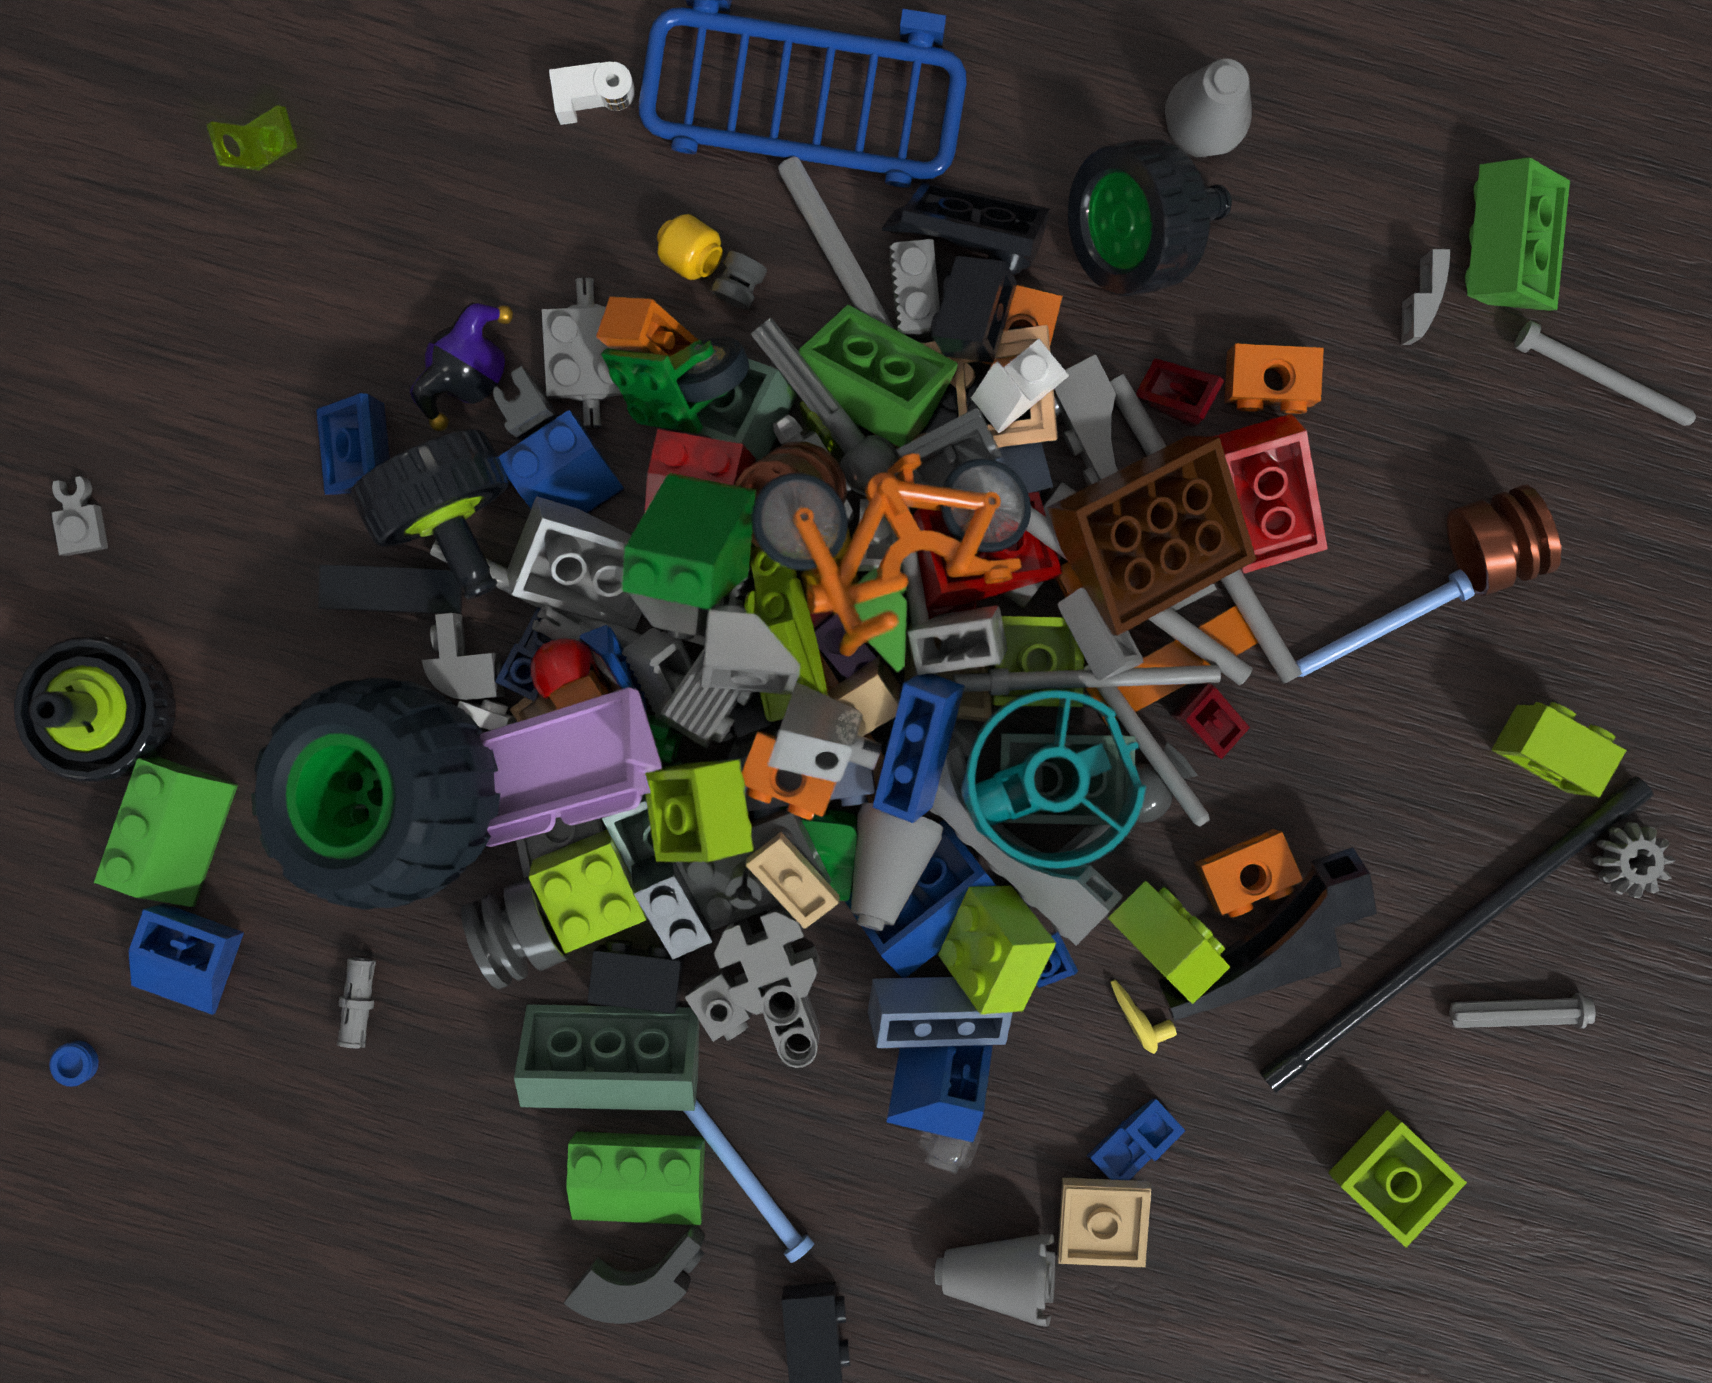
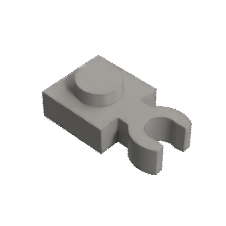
M82 476L75 477L77 490L71 496L67 491L66 482L53 481V494L63 505V510L51 512L59 555L70 556L108 548L101 506L88 505L87 501L92 494V485L88 478Z

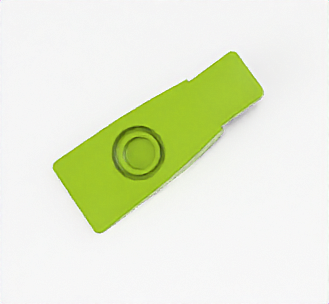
M757 546L752 547L750 550V560L755 591L748 592L745 597L744 609H746V614H756L800 664V673L796 683L828 696L813 623L800 579H797L796 569L782 566L766 555L761 548ZM793 552L782 553L783 555L794 559ZM760 692L767 720L770 722L783 720L792 695Z

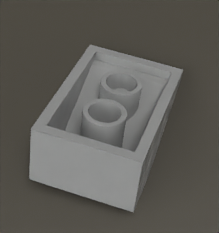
M536 496L507 569L511 595L635 630L642 611L629 593L622 591V583L615 575L616 566L624 562L625 545L631 535L577 508Z

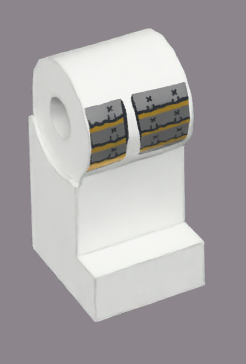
M599 62L549 69L555 113L560 125L577 123V110L605 106L610 110L620 111L627 108L635 97V87L630 71L619 62Z

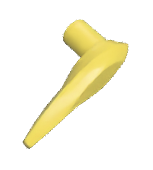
M1115 979L1110 982L1118 1003L1133 1032L1148 1052L1155 1054L1158 1049L1157 1043L1177 1035L1175 1026L1170 1019L1151 1026L1144 1012L1134 1004L1125 989Z

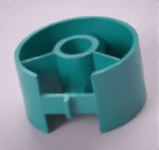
M1055 690L1038 691L1019 696L1007 702L996 710L982 725L972 743L961 792L977 832L992 840L1011 856L1035 866L1069 868L1080 866L1102 857L1117 846L1129 833L1143 805L1146 786L1141 783L1130 756L1131 751L1139 748L1138 743L1134 741L1125 743L1115 719L1117 714L1112 709L1091 697L1079 693ZM1046 698H1060L1054 743L1037 747L1029 752L1022 763L995 773L994 777L975 784L976 764L981 747L995 725L1007 714L1024 704ZM1071 700L1092 708L1101 717H1104L1129 778L1127 796L1115 821L1084 798L1088 791L1089 778L1112 769L1103 745L1099 744L1079 753H1074L1064 747ZM1059 756L1066 758L1073 770V780L1068 790L1055 797L1043 796L1038 793L1033 779L1039 764L1050 757ZM1080 802L1084 803L1111 825L1092 842L1071 851L1058 853L1037 852L1020 847L1003 837L993 827L1009 819L1013 821L1041 809L1053 812L1070 810Z

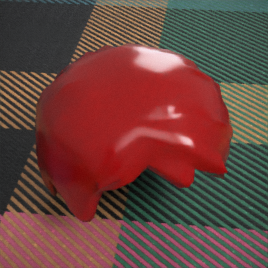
M571 638L551 640L544 643L532 657L530 665L531 679L535 689L545 699H550L549 695L561 686L588 676L591 666L597 675L598 670L594 655L585 643Z

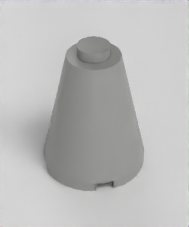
M1220 59L1186 75L1176 83L1165 104V117L1169 136L1177 147L1192 156L1207 157L1228 153L1239 145L1245 137L1252 119L1249 76L1243 65L1232 59Z
M873 803L861 804L857 817V844L851 913L859 916L857 924L877 931H883L884 924L894 925L942 839L943 827L940 824L923 816L914 823L873 808Z
M1039 1234L946 1249L944 1258H937L935 1284L942 1285L944 1295L1038 1326L1048 1327L1051 1315L1043 1314V1311L1045 1310V1303H1053L1055 1252L1046 1251V1245L1054 1243V1237L1052 1234Z

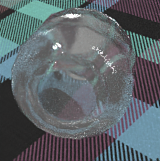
M978 1127L972 1143L923 1131L919 1142V1149L926 1156L924 1163L957 1175L959 1169H968L972 1165L982 1132Z

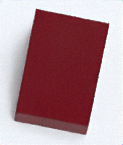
M1154 358L1136 395L1140 401L1193 429L1206 416L1224 380L1220 376Z
M1211 683L1197 684L1170 715L1221 760L1250 728Z

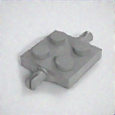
M583 278L575 279L577 305L562 309H542L547 399L570 398L582 402L583 427L591 428V411H593L594 428L602 426L600 401H604L612 396H622L618 386L611 380L609 369L601 355L609 347L596 338L606 307L594 304V279L585 278L586 295H584Z

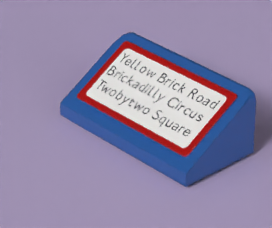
M604 625L581 634L580 641L589 647L594 655L598 670L612 692L626 688L638 690L646 714L645 692L640 690L641 685L637 683L638 678L634 677V671L629 669L630 664L626 662L627 657L622 655L624 648L612 628Z

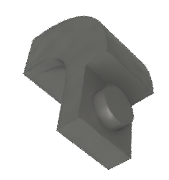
M691 1225L659 1263L643 1271H621L609 1266L597 1257L570 1289L563 1304L582 1316L604 1323L628 1324L657 1316L671 1308L687 1293L691 1278L682 1270L689 1274L703 1257L705 1252L700 1248L702 1247L705 1234L695 1225Z

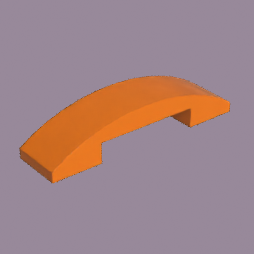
M1236 605L1197 627L1236 656L1258 643ZM1175 639L1143 657L1144 663L1134 668L1206 666L1210 664ZM1187 684L1117 687L1133 710L1137 712ZM1096 687L1085 688L1091 698L1110 708ZM1101 717V718L1103 719L1105 725L1107 726L1104 717Z

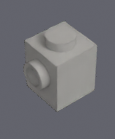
M723 968L690 989L685 996V999L713 1042L721 1036H724L729 1041L741 1034L749 1027L746 1021L752 1015L751 1012L733 1005L728 989L736 986V983L726 968Z

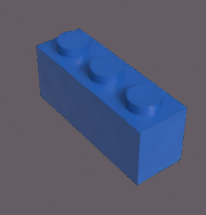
M932 673L916 675L904 683L873 808L914 823L933 807L965 685Z

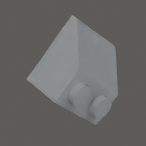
M727 605L720 606L718 611L709 610L705 633L701 687L792 695L799 677L800 664L756 614H746V609L738 606Z

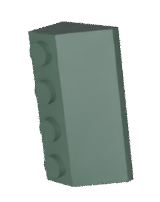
M527 1004L514 1075L520 1107L695 1111L699 1065V1019L692 1008L678 1007L675 1013L616 1006Z

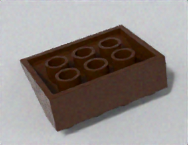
M1186 436L1047 507L1062 552L1112 635L1118 636L1257 560L1220 437Z

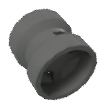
M728 251L723 261L725 270L721 277L715 279L710 292L728 304L743 310H750L755 299L753 295L755 286L763 282L767 268L741 253Z

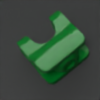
M788 806L780 807V810L786 809ZM827 808L823 817L814 814L812 820L800 818L831 878L830 886L839 894L840 901H848L852 888L858 816L852 811Z

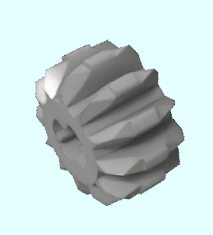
M1626 823L1623 830L1617 827L1608 829L1611 842L1605 840L1596 842L1597 846L1604 850V854L1592 859L1594 864L1605 866L1597 876L1600 881L1611 882L1610 889L1612 892L1622 895L1627 891L1628 895L1634 898L1642 897L1644 890L1650 893L1659 892L1657 878L1666 881L1671 879L1670 874L1663 870L1664 864H1671L1676 861L1673 856L1663 854L1670 842L1665 838H1656L1657 830L1655 828L1644 826L1640 829L1637 823ZM1638 856L1637 862L1630 863L1629 865V859Z

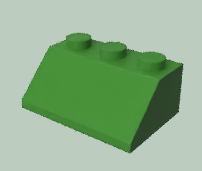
M1530 157L1480 164L1479 177L1474 185L1475 218L1469 233L1472 249L1470 267L1465 274L1467 296L1487 305L1546 311L1557 310L1570 180Z
M850 305L843 308L799 349L801 356L853 422L885 438L898 447L910 443L928 425L958 366L957 362Z
M873 568L859 583L876 579L877 568ZM906 587L903 590L854 605L862 622L885 611H893L897 615L898 624L894 629L866 641L896 674L905 666L907 600L903 595L906 592Z
M158 756L138 758L94 883L135 898L189 907L196 906L238 785Z
M577 1131L568 1143L566 1188L572 1220L701 1225L705 1158L704 1137Z

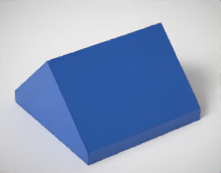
M357 394L316 409L325 495L351 493L353 485L362 476L390 459L385 406L383 402L369 394Z

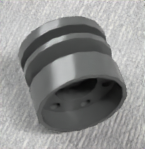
M528 877L504 888L505 906L498 897L491 893L482 897V903L475 900L462 906L461 919L469 949L484 977L498 990L510 985L512 977L520 981L528 976L527 958L539 971H543L570 958V952L564 953Z

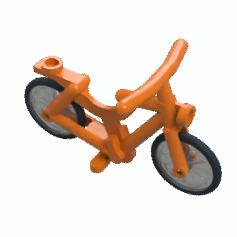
M909 454L901 457L887 472L878 473L867 483L865 492L869 503L839 567L834 557L839 553L847 536L848 520L846 510L835 490L815 476L804 473H790L781 475L767 483L757 495L753 505L751 517L753 533L761 549L778 564L797 570L811 569L819 584L809 585L807 588L809 610L811 613L833 611L835 615L838 614L846 630L838 649L842 655L851 656L860 645L873 637L894 629L898 624V617L893 611L882 612L862 622L854 605L903 590L908 584V578L904 573L900 572V566L910 553L925 550L941 555L946 561L945 570L951 577L984 574L985 583L987 584L1000 583L1012 579L1011 572L1021 568L1020 558L987 561L975 556L977 551L997 552L1011 547L1023 536L1028 527L1031 516L1029 494L1020 477L1012 469L995 460L973 459L957 466L948 475L943 487L914 483L913 471L921 465L919 454ZM907 507L941 511L947 528L957 540L939 532L921 531ZM884 514L898 540L887 549L878 566L876 579L850 586Z

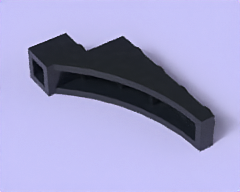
M1352 847L1312 860L1311 870L1291 895L1261 924L1243 938L1227 947L1220 954L1230 968L1194 1004L1167 978L1158 980L1161 994L1173 1020L1176 1021L1341 967L1335 927L1377 914L1370 872L1355 849Z

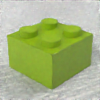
M1001 616L1007 642V651L1002 662L991 665V669L1007 668L1008 672L1084 670V655L1064 617ZM1083 688L1009 690L1008 695H992L991 699L993 705H1004L1019 696L1038 691H1068L1083 695ZM1060 698L1036 700L1022 706L1059 707ZM1070 701V707H1083V704L1080 702Z
M1535 702L1534 705H1517L1491 749L1566 793L1599 798L1627 751L1613 743L1615 736L1612 733L1593 724L1586 728L1574 721L1576 713L1555 702H1551L1549 706L1540 702Z
M739 760L684 763L645 773L651 793L645 795L657 862H710L753 851L751 839L752 826L747 813L744 794L745 781L741 773Z
M607 829L532 861L528 878L565 954L646 921L647 916L633 894L632 876Z
M1145 881L1108 917L1120 932L1192 1004L1230 968L1227 962L1220 956L1225 950L1222 944L1165 887L1157 892Z
M1012 886L969 887L938 956L980 1015L1024 1011L1056 942Z
M1388 1110L1328 1172L1343 1190L1405 1248L1467 1184L1465 1180Z

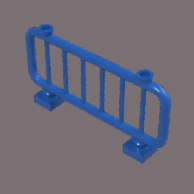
M686 0L687 6H693L692 9L684 7L670 8L662 12L653 21L649 32L639 97V116L644 127L653 135L672 140L671 149L676 152L697 154L698 144L783 158L795 156L802 161L886 174L885 183L899 188L911 187L912 178L933 179L943 174L952 164L956 153L967 79L962 61L953 52L933 47V44L943 45L946 15L903 9L900 23V39L907 40V43L718 13V10L730 12L732 0ZM675 26L698 28L684 124L662 120L656 113V101L666 36L668 31ZM707 30L741 35L727 130L692 125ZM750 36L784 42L769 137L735 132ZM792 43L827 48L812 144L778 139ZM835 50L870 55L855 151L820 146ZM878 57L913 62L898 158L863 152ZM921 63L943 67L949 74V87L939 149L936 157L929 162L906 159Z

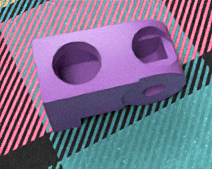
M832 614L815 630L818 648L842 676L844 675L846 678H849L876 657L865 643L860 645L853 655H842L838 648L846 630L838 614Z

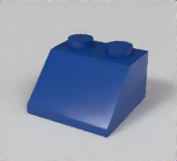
M570 410L499 456L506 475L530 509L536 496L577 508L585 513H590L625 489L578 417Z

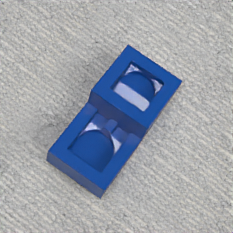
M1153 1098L1109 1133L1087 1156L1109 1180H1130L1150 1159L1156 1161L1186 1130L1157 1099Z

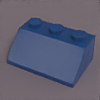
M945 820L939 823L943 827L942 839L894 925L884 924L883 931L861 926L879 954L902 978L908 977L941 950L969 887L997 886ZM852 892L849 900L845 901L850 910L852 903Z

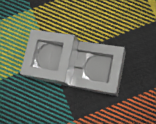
M1432 249L1420 259L1419 293H1413L1402 302L1401 345L1413 344L1421 339L1430 327L1446 287L1450 264V249Z

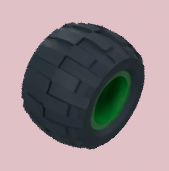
M391 678L346 680L313 693L310 698L302 700L300 705L292 707L288 713L283 714L271 728L273 737L269 744L266 745V748H260L254 767V771L257 773L255 792L251 793L253 816L257 815L262 833L259 839L268 857H274L282 865L285 878L299 889L302 888L307 893L315 894L318 898L327 899L328 903L369 910L404 906L413 901L431 897L460 877L459 874L466 870V866L476 861L491 837L487 831L490 820L498 816L500 793H495L494 772L498 771L493 750H489V747H484L479 738L482 732L481 728L463 709L452 705V702L446 700L444 695L412 681H397ZM366 807L369 810V817L365 811Z

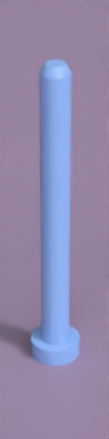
M1459 569L1448 575V583L1295 661L1302 672L1298 677H1304L1457 597L1462 601L1473 597L1475 592L1469 578Z
M696 1099L695 1111H684L786 1245L787 1250L784 1252V1255L789 1262L797 1261L813 1247L814 1242L808 1234L802 1237L799 1235Z

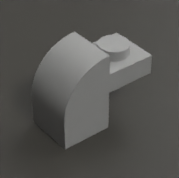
M436 614V625L431 626L430 636L434 651H439V658L422 660L424 671L433 686L443 694L456 699L469 700L505 697L504 687L495 682L502 669L501 654L487 653L466 656L462 614Z

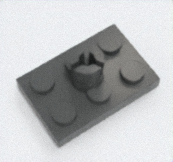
M786 808L751 821L753 851L710 862H675L710 930L782 905L746 866L747 858L780 832L787 837L829 884L831 883V878L799 816L788 812Z

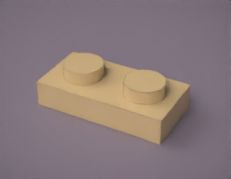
M782 832L778 833L746 860L748 869L804 929L839 903V894Z

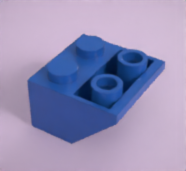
M164 903L143 909L129 948L131 986L213 1015L218 1008L244 932Z
M993 1045L901 1047L898 1053L886 1123L973 1143L984 1113Z

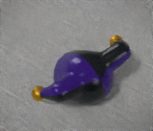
M470 303L461 311L451 327L439 331L428 343L424 358L426 369L411 386L410 395L415 404L429 418V424L435 431H443L449 424L448 418L437 409L436 401L439 395L446 393L464 403L474 404L485 399L498 385L504 371V353L482 334V329L488 321L497 320L501 324L510 323L513 318V312L510 307L502 305L495 308L480 303Z

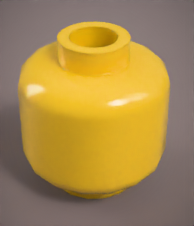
M690 214L679 215L673 220L666 221L658 231L657 253L660 261L688 280L708 277L720 264L723 250L719 233Z

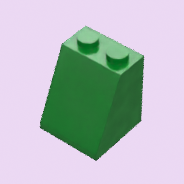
M674 473L668 474L625 545L622 591L708 610L714 607L748 576L752 539L751 517L756 490Z

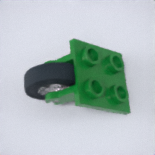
M727 336L709 338L703 341L698 340L670 357L606 348L601 353L609 369L611 380L618 386L628 405L627 410L637 424L699 433L703 429L697 413L715 398L724 396L736 387L749 370L748 358L742 345L735 338Z

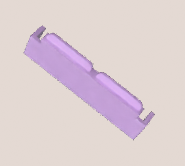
M626 688L480 734L479 738L484 747H489V750H493L498 771L494 772L495 793H500L498 816L490 820L487 831L491 837L486 846L493 847L549 832L553 829L558 817H561L565 824L576 825L638 807L641 795L651 793L645 773L662 769L638 690Z

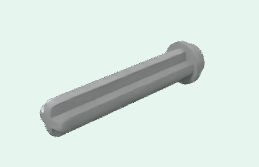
M1575 993L1572 998L1453 1002L1450 1006L1449 1016L1451 1024L1455 1028L1575 1024L1577 1028L1582 1029L1586 1028L1587 1024L1594 1023L1596 1012L1592 998L1584 997L1582 993Z

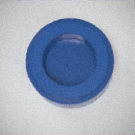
M71 1041L58 1047L53 1052L49 1066L51 1074L57 1082L64 1086L72 1087L90 1080L95 1075L99 1059L95 1049L90 1044L83 1041Z

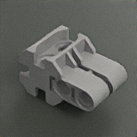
M781 905L767 910V914L760 917L765 930L759 933H752L747 918L728 924L714 955L719 969L741 961L745 972L734 976L736 986L728 989L733 1005L755 1015L763 1013L781 1060L790 1067L800 1068L812 1063L818 1050L821 1033L820 1026L808 993L817 975L820 958L815 946L794 953L791 942L804 937L803 927ZM781 991L787 992L792 995L795 1001L787 1005L780 1004L776 1001L773 994ZM803 1034L810 1042L805 1045H798L792 1042L789 1036Z

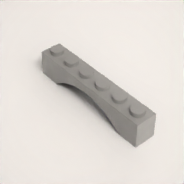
M1096 354L1066 369L1065 371L1069 377L1054 388L1056 416H1061L1067 428V431L1063 432V437L1074 456L1080 453L1087 467L1083 471V476L1088 486L1118 471L1111 442V418L1116 392ZM1213 583L1170 608L1176 611L1217 589Z
M952 735L934 804L930 811L940 815L955 829L957 837L962 842L978 851L987 860L991 870L1000 876H1004L1019 891L1021 898L1028 905L1036 907L1048 918L1056 932L1058 931L1062 937L1068 938L1077 946L1123 896L1091 865L1083 864L1069 868H1045L1031 865L1011 856L992 840L978 833L961 792L967 769L962 743ZM1002 823L993 826L995 830L1012 843L1029 850L1041 852L1024 843L1005 828Z

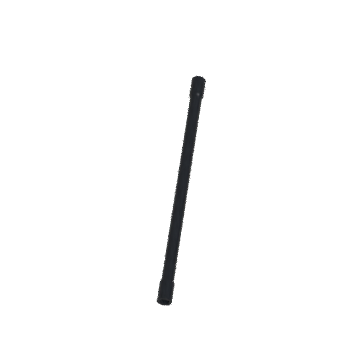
M1634 776L1606 798L1599 808L1295 1047L1286 1050L1259 1072L1273 1091L1277 1093L1304 1072L1311 1062L1616 822L1624 820L1652 798L1654 794L1651 788L1641 778Z

